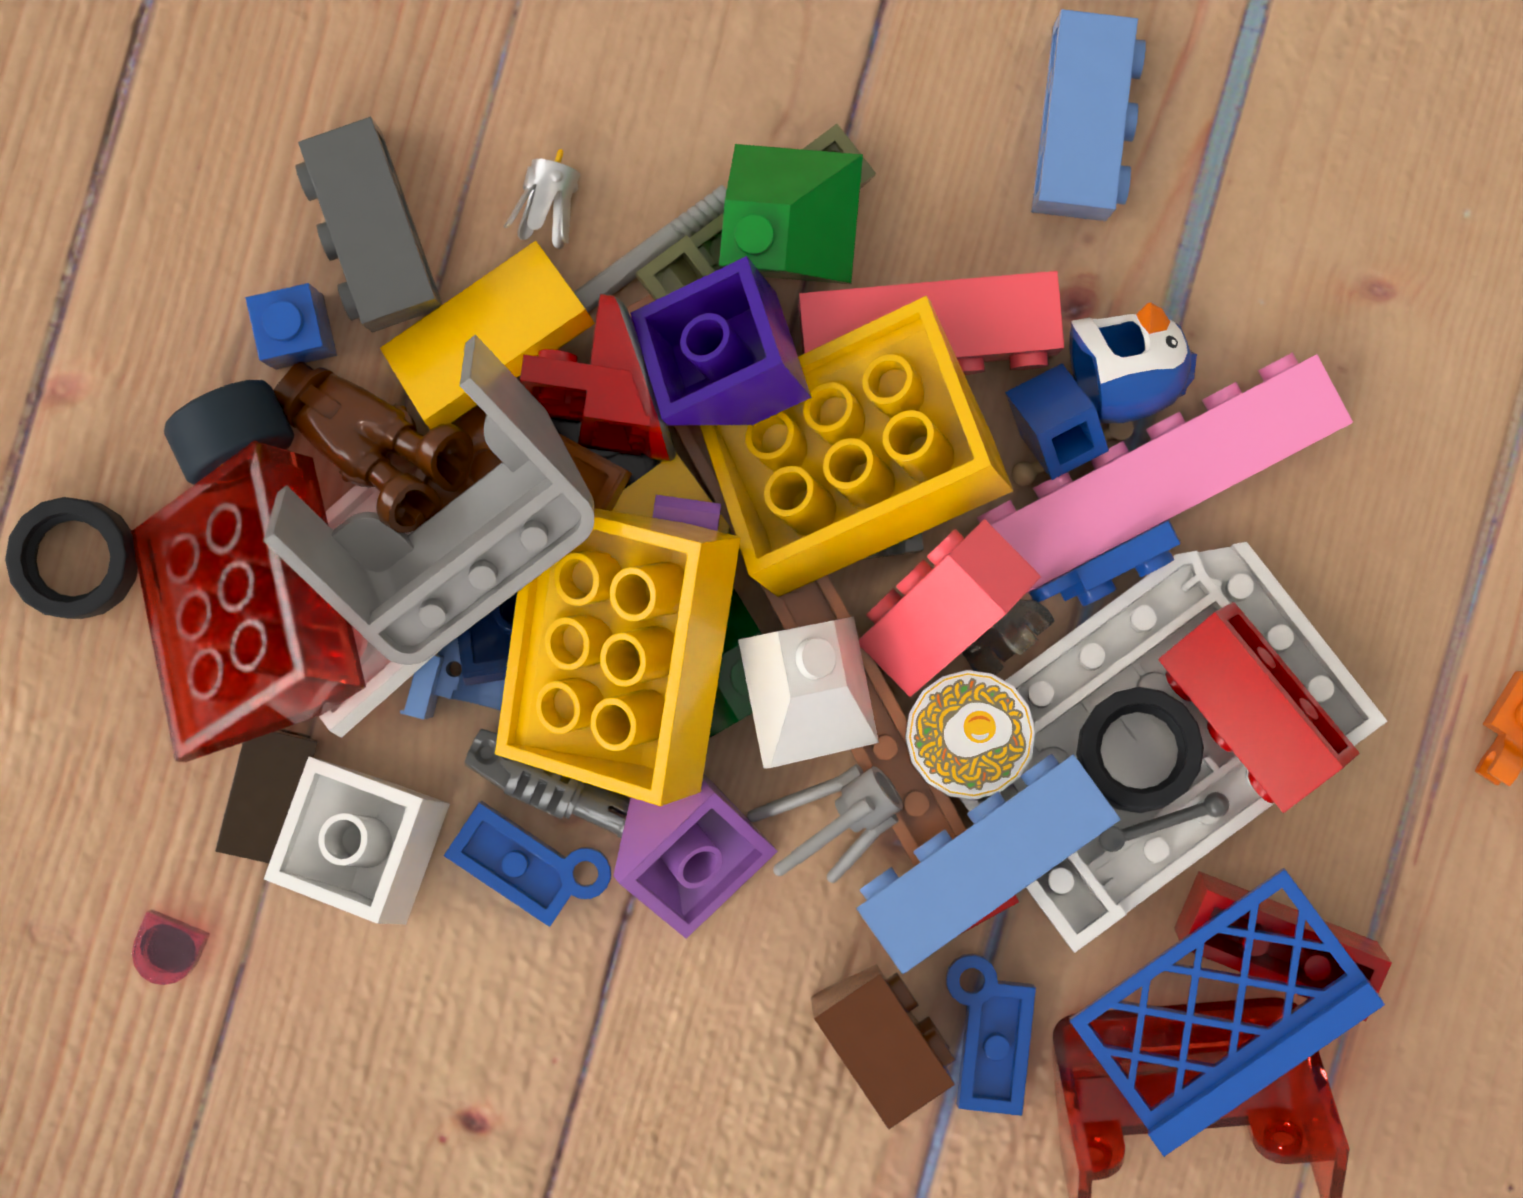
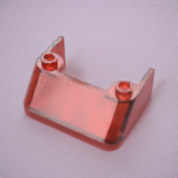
M1284 998L1244 999L1241 1022L1270 1026L1282 1017ZM1236 1000L1195 1003L1194 1013L1233 1020ZM1294 1002L1292 1005V1010L1298 1006ZM1187 1004L1157 1007L1186 1012ZM1107 1010L1090 1022L1105 1044L1133 1049L1138 1013ZM1071 1014L1056 1024L1052 1040L1060 1154L1068 1197L1091 1198L1092 1180L1109 1178L1121 1169L1125 1159L1123 1135L1147 1134L1148 1129L1070 1023V1017L1075 1015ZM1145 1015L1140 1050L1179 1057L1184 1022ZM1192 1023L1187 1059L1215 1064L1228 1055L1231 1030ZM1239 1032L1237 1048L1254 1037L1255 1034ZM1319 1051L1205 1128L1247 1125L1252 1144L1263 1157L1280 1164L1310 1163L1320 1198H1342L1350 1149ZM1114 1056L1129 1076L1131 1059ZM1138 1061L1135 1086L1151 1107L1174 1092L1177 1068ZM1185 1069L1183 1085L1202 1072Z

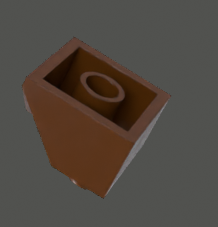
M876 964L821 990L811 997L814 1020L888 1130L955 1085L947 1068L948 1065L956 1061L949 1050V1045L929 1016L920 1022L917 1021L911 1011L919 1005L897 972L886 979Z

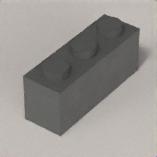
M370 116L299 141L298 144L305 162L295 165L296 172L309 201L318 199L325 222L316 225L317 232L328 259L332 261L339 258L346 282L337 286L349 319L352 321L360 318L361 324L373 333L433 312L443 305L383 133L373 118Z

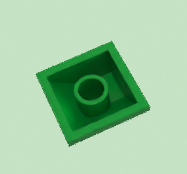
M735 144L724 203L719 259L720 268L747 256L763 277L852 284L863 154Z

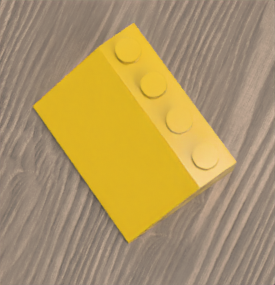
M927 296L799 356L798 358L812 398L754 425H700L735 534L741 537L739 547L748 574L777 597L1013 492L993 436L933 305Z
M594 508V526L589 537L517 592L495 754L657 806H663L700 793L741 537L683 522Z

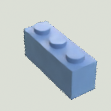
M1061 9L1052 32L1032 213L1107 221L1116 210V204H1126L1131 180V167L1121 165L1124 141H1133L1138 120V103L1128 102L1131 78L1140 79L1146 51L1145 40L1136 39L1138 18Z

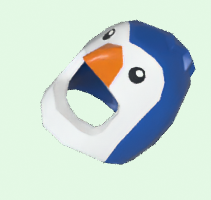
M1151 302L1147 303L1137 314L1102 319L1084 318L1071 321L1069 351L1073 376L1095 405L1100 423H1126L1150 417L1173 405L1179 397L1185 395L1188 386L1195 378L1197 354L1190 350L1181 326L1168 319L1163 309Z

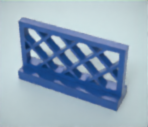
M1282 868L1070 1017L1069 1021L1147 1127L1149 1137L1165 1157L1376 1012L1385 1003L1286 869ZM1281 888H1283L1298 909L1294 936L1255 930L1259 904ZM1249 912L1247 928L1230 925ZM1305 920L1321 941L1303 938ZM1217 933L1245 937L1240 974L1202 968L1204 943ZM1254 939L1293 946L1287 982L1248 976ZM1301 947L1330 952L1345 974L1323 989L1296 984ZM1196 949L1193 966L1176 963ZM1163 971L1191 975L1186 1012L1147 1005L1150 981ZM1199 977L1238 984L1233 1020L1194 1013ZM1246 986L1285 992L1282 1017L1270 1026L1241 1022ZM1142 987L1140 1003L1123 1000ZM1294 994L1310 996L1309 999L1292 1010ZM1110 1008L1138 1013L1133 1049L1105 1044L1090 1022ZM1145 1015L1184 1022L1179 1057L1140 1050ZM1192 1023L1231 1030L1228 1055L1215 1064L1187 1059ZM1239 1032L1255 1034L1254 1037L1237 1048ZM1114 1056L1131 1059L1129 1076ZM1138 1061L1177 1068L1174 1092L1152 1107L1135 1086ZM1185 1069L1202 1072L1183 1085Z

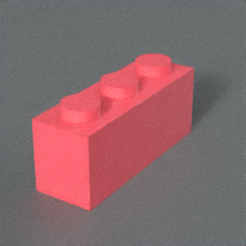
M985 519L965 538L955 528L927 556L935 565L933 568L923 559L895 586L903 596L893 588L866 614L874 625L859 639L860 647L909 697L1005 616L1041 578L1038 572Z

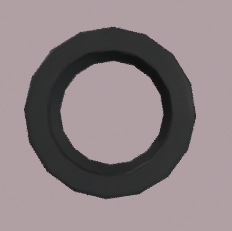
M61 497L41 502L21 516L9 535L5 562L10 583L26 604L44 615L67 619H84L105 614L124 600L136 581L140 556L135 535L121 515L98 502ZM69 521L85 522L97 529L106 540L110 553L108 572L101 584L89 593L78 596L61 595L49 588L41 578L37 565L39 544L45 534L56 525Z
M1136 687L1115 692L1095 706L1080 729L1076 756L1113 808L1144 813L1166 807L1189 790L1201 770L1204 745L1198 722L1182 702L1161 690ZM1136 712L1153 715L1165 722L1174 734L1178 748L1176 765L1168 778L1156 786L1143 789L1127 787L1115 780L1105 768L1101 755L1103 735L1110 724L1123 715Z

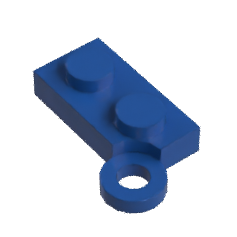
M1168 519L1030 591L1029 594L1034 604L1058 593H1061L1064 601L1077 596L1082 607L1117 590L1112 581L1113 578L1133 568L1136 569L1139 577H1143L1174 561L1175 559L1170 549L1180 545V539Z
M483 801L478 803L443 855L549 927L571 895L579 899H592L599 896L608 887L611 880V865L608 858L601 851L592 847H581L565 857ZM589 861L596 866L598 878L593 884L583 885L575 879L574 869L578 863Z
M964 954L950 964L946 974V985L951 996L960 1004L967 1005L956 1101L957 1107L964 1110L1022 1116L1036 987L1029 983L997 980V973L993 965L986 958L977 954ZM975 968L982 972L984 981L978 990L969 992L960 986V976L965 970Z

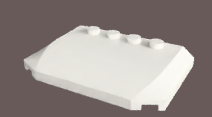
M1247 542L1232 544L1231 547L1202 552L1192 551L1174 555V561L1147 575L1005 680V682L1015 687L1029 706L1036 731L1032 758L1023 773L1050 754L1054 755L1059 764L1073 754L1077 758L1076 751L1080 729L1095 706L1115 692L1136 687L1161 690L1187 707L1199 724L1204 745L1201 770L1185 794L1162 809L1135 813L1113 808L1121 819L1113 826L1124 829L1203 803L1207 795L1212 792L1222 793L1229 800V810L1222 817L1215 818L1208 814L1126 841L1124 846L1116 852L1105 851L1099 844V836H1097L1026 887L1028 892L1074 953L1275 804L1265 801L1254 790L1248 778V769L1234 752L1225 751L1213 740L1207 729L1208 720L1192 701H1185L1174 692L1166 679L1165 673L1167 670L1158 660L1214 612L1235 602L1354 746L1387 722L1383 714ZM1139 712L1123 715L1111 723L1103 735L1101 755L1104 766L1115 780L1127 787L1143 789L1156 786L1168 778L1176 765L1178 748L1175 736L1165 722L1153 715ZM1020 777L1000 792V794L1007 802L1024 790L1027 785ZM991 796L975 800L959 799L970 812Z

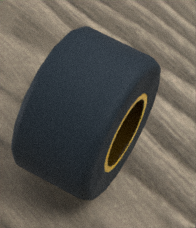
M244 380L209 391L175 411L166 421L164 435L187 482L198 487L228 482L268 464L288 449L294 438V432L272 387L264 380Z

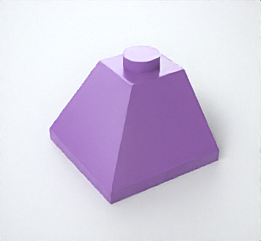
M703 773L700 793L672 803L657 806L632 797L630 798L613 876L621 886L687 939L778 851Z

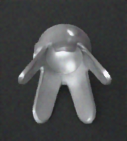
M562 149L557 151L555 161L546 159L532 160L531 166L527 168L523 184L524 193L504 225V228H508L512 224L528 198L517 232L520 240H526L532 235L534 230L542 227L553 201L552 243L559 250L563 247L564 243H569L571 197L578 190L577 181L580 177V173L577 170L561 164L564 153Z

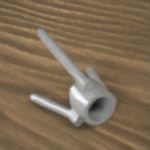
M855 764L838 777L749 811L747 814L748 820L750 822H757L841 791L842 796L835 800V806L840 817L778 862L773 868L774 874L783 876L848 828L856 833L866 828L828 872L827 880L830 883L837 882L880 834L899 822L895 814L903 809V802L889 778L875 766L863 772L861 767Z

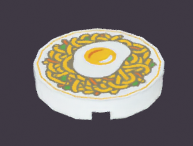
M965 670L942 676L921 692L908 714L905 740L911 763L926 783L947 796L975 800L994 795L998 791L1002 792L1020 778L1032 758L1036 731L1030 708L1014 686L991 673Z

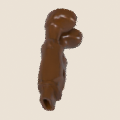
M304 362L294 364L273 390L282 409H284L283 412L289 424L297 428L323 456L340 469L339 473L342 475L344 482H351L357 486L367 488L376 487L380 491L376 503L380 522L395 532L409 533L415 531L441 510L442 503L440 496L435 490L412 474L402 473L391 464L386 454L392 452L396 455H401L417 466L431 481L448 492L457 491L466 478L473 459V442L469 434L457 425L440 424L432 428L425 436L417 433L414 419L407 412L405 406L391 405L368 390L335 375V373L326 368L319 367L314 370Z

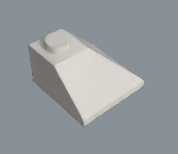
M854 617L738 639L764 769L879 743Z

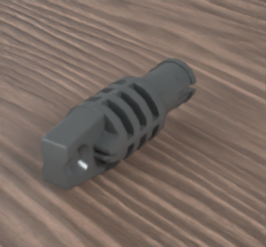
M484 729L479 730L467 753L465 766L513 798L561 820L563 817L569 819L571 814L616 834L617 837L622 839L626 819L609 812L608 809L627 816L630 798L604 788L496 755L495 749L498 733Z

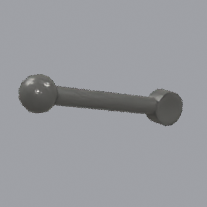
M1212 792L1207 795L1203 803L1124 829L1111 826L1100 834L1099 844L1105 851L1116 852L1124 846L1126 841L1208 814L1215 818L1222 817L1229 810V800L1222 793Z

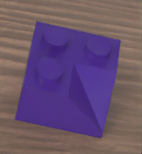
M747 256L630 313L660 415L667 425H754L812 398L777 293Z

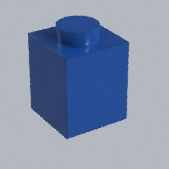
M306 283L245 297L259 361L277 370L293 366L298 362L308 363L337 356L324 295L311 284Z
M1062 363L1005 392L1021 438L1051 480L1109 451L1095 405Z

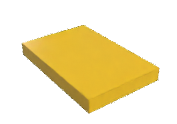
M535 240L380 347V350L423 421L431 430L440 424H451L477 406L473 399L460 387L465 343L474 335H477L517 378L521 375L524 354L538 356V351L558 350L590 328L595 322Z

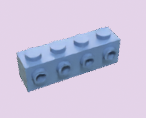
M1050 754L1020 776L1027 785L1024 790L1007 802L999 791L967 813L974 824L954 839L944 829L913 851L921 863L901 877H898L891 867L860 889V892L867 901L856 909L901 974L908 972L1121 820L1074 754L1060 764L1054 755Z

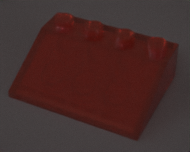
M253 441L131 531L173 754L177 762L186 763L321 716L366 687L352 625L264 542L276 495L286 485L328 525L313 457Z

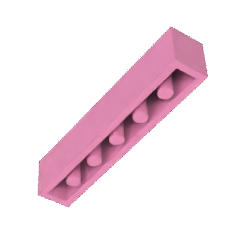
M1292 352L1258 370L1264 382L1242 393L1237 382L1204 398L1202 401L1207 412L1192 420L1185 422L1181 412H1178L1147 428L1146 431L1151 441L1129 452L1126 444L1122 441L1109 448L1108 452L1090 460L1095 470L1073 481L1067 472L1053 480L1049 479L1033 488L1038 497V500L1016 511L1012 501L1009 500L980 515L977 519L979 523L985 519L1041 576L1029 589L1028 592L1352 424L1353 421L1319 356L1316 354L1298 363Z

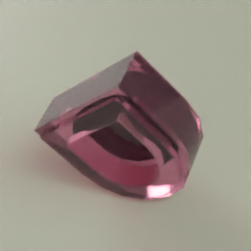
M151 909L146 912L132 948L134 967L140 976L150 983L159 985L176 983L189 975L196 967L210 933Z

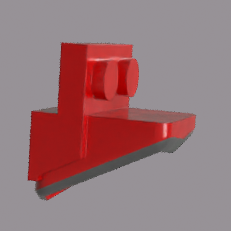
M600 294L589 364L577 363L578 358L576 355L554 349L538 351V356L523 355L520 382L546 409L550 417L581 422L578 439L579 445L586 448L640 456L643 452L649 458L671 461L675 459L676 452L668 425L661 418L638 337L628 309L621 300L615 296Z

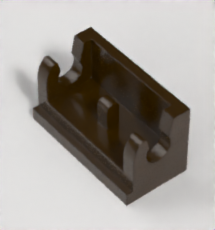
M248 720L215 852L270 863L308 757H314L317 740L310 739V735Z

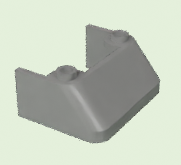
M474 335L465 343L460 387L486 413L484 422L485 441L492 452L502 461L500 465L409 535L395 532L380 522L378 514L375 512L355 514L332 530L286 485L276 495L264 537V542L384 657L398 664H418L432 657L583 543L591 534L594 526L593 497L548 412L477 335Z

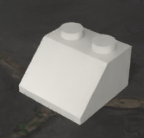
M309 756L264 880L377 924L406 925L450 804L393 782Z

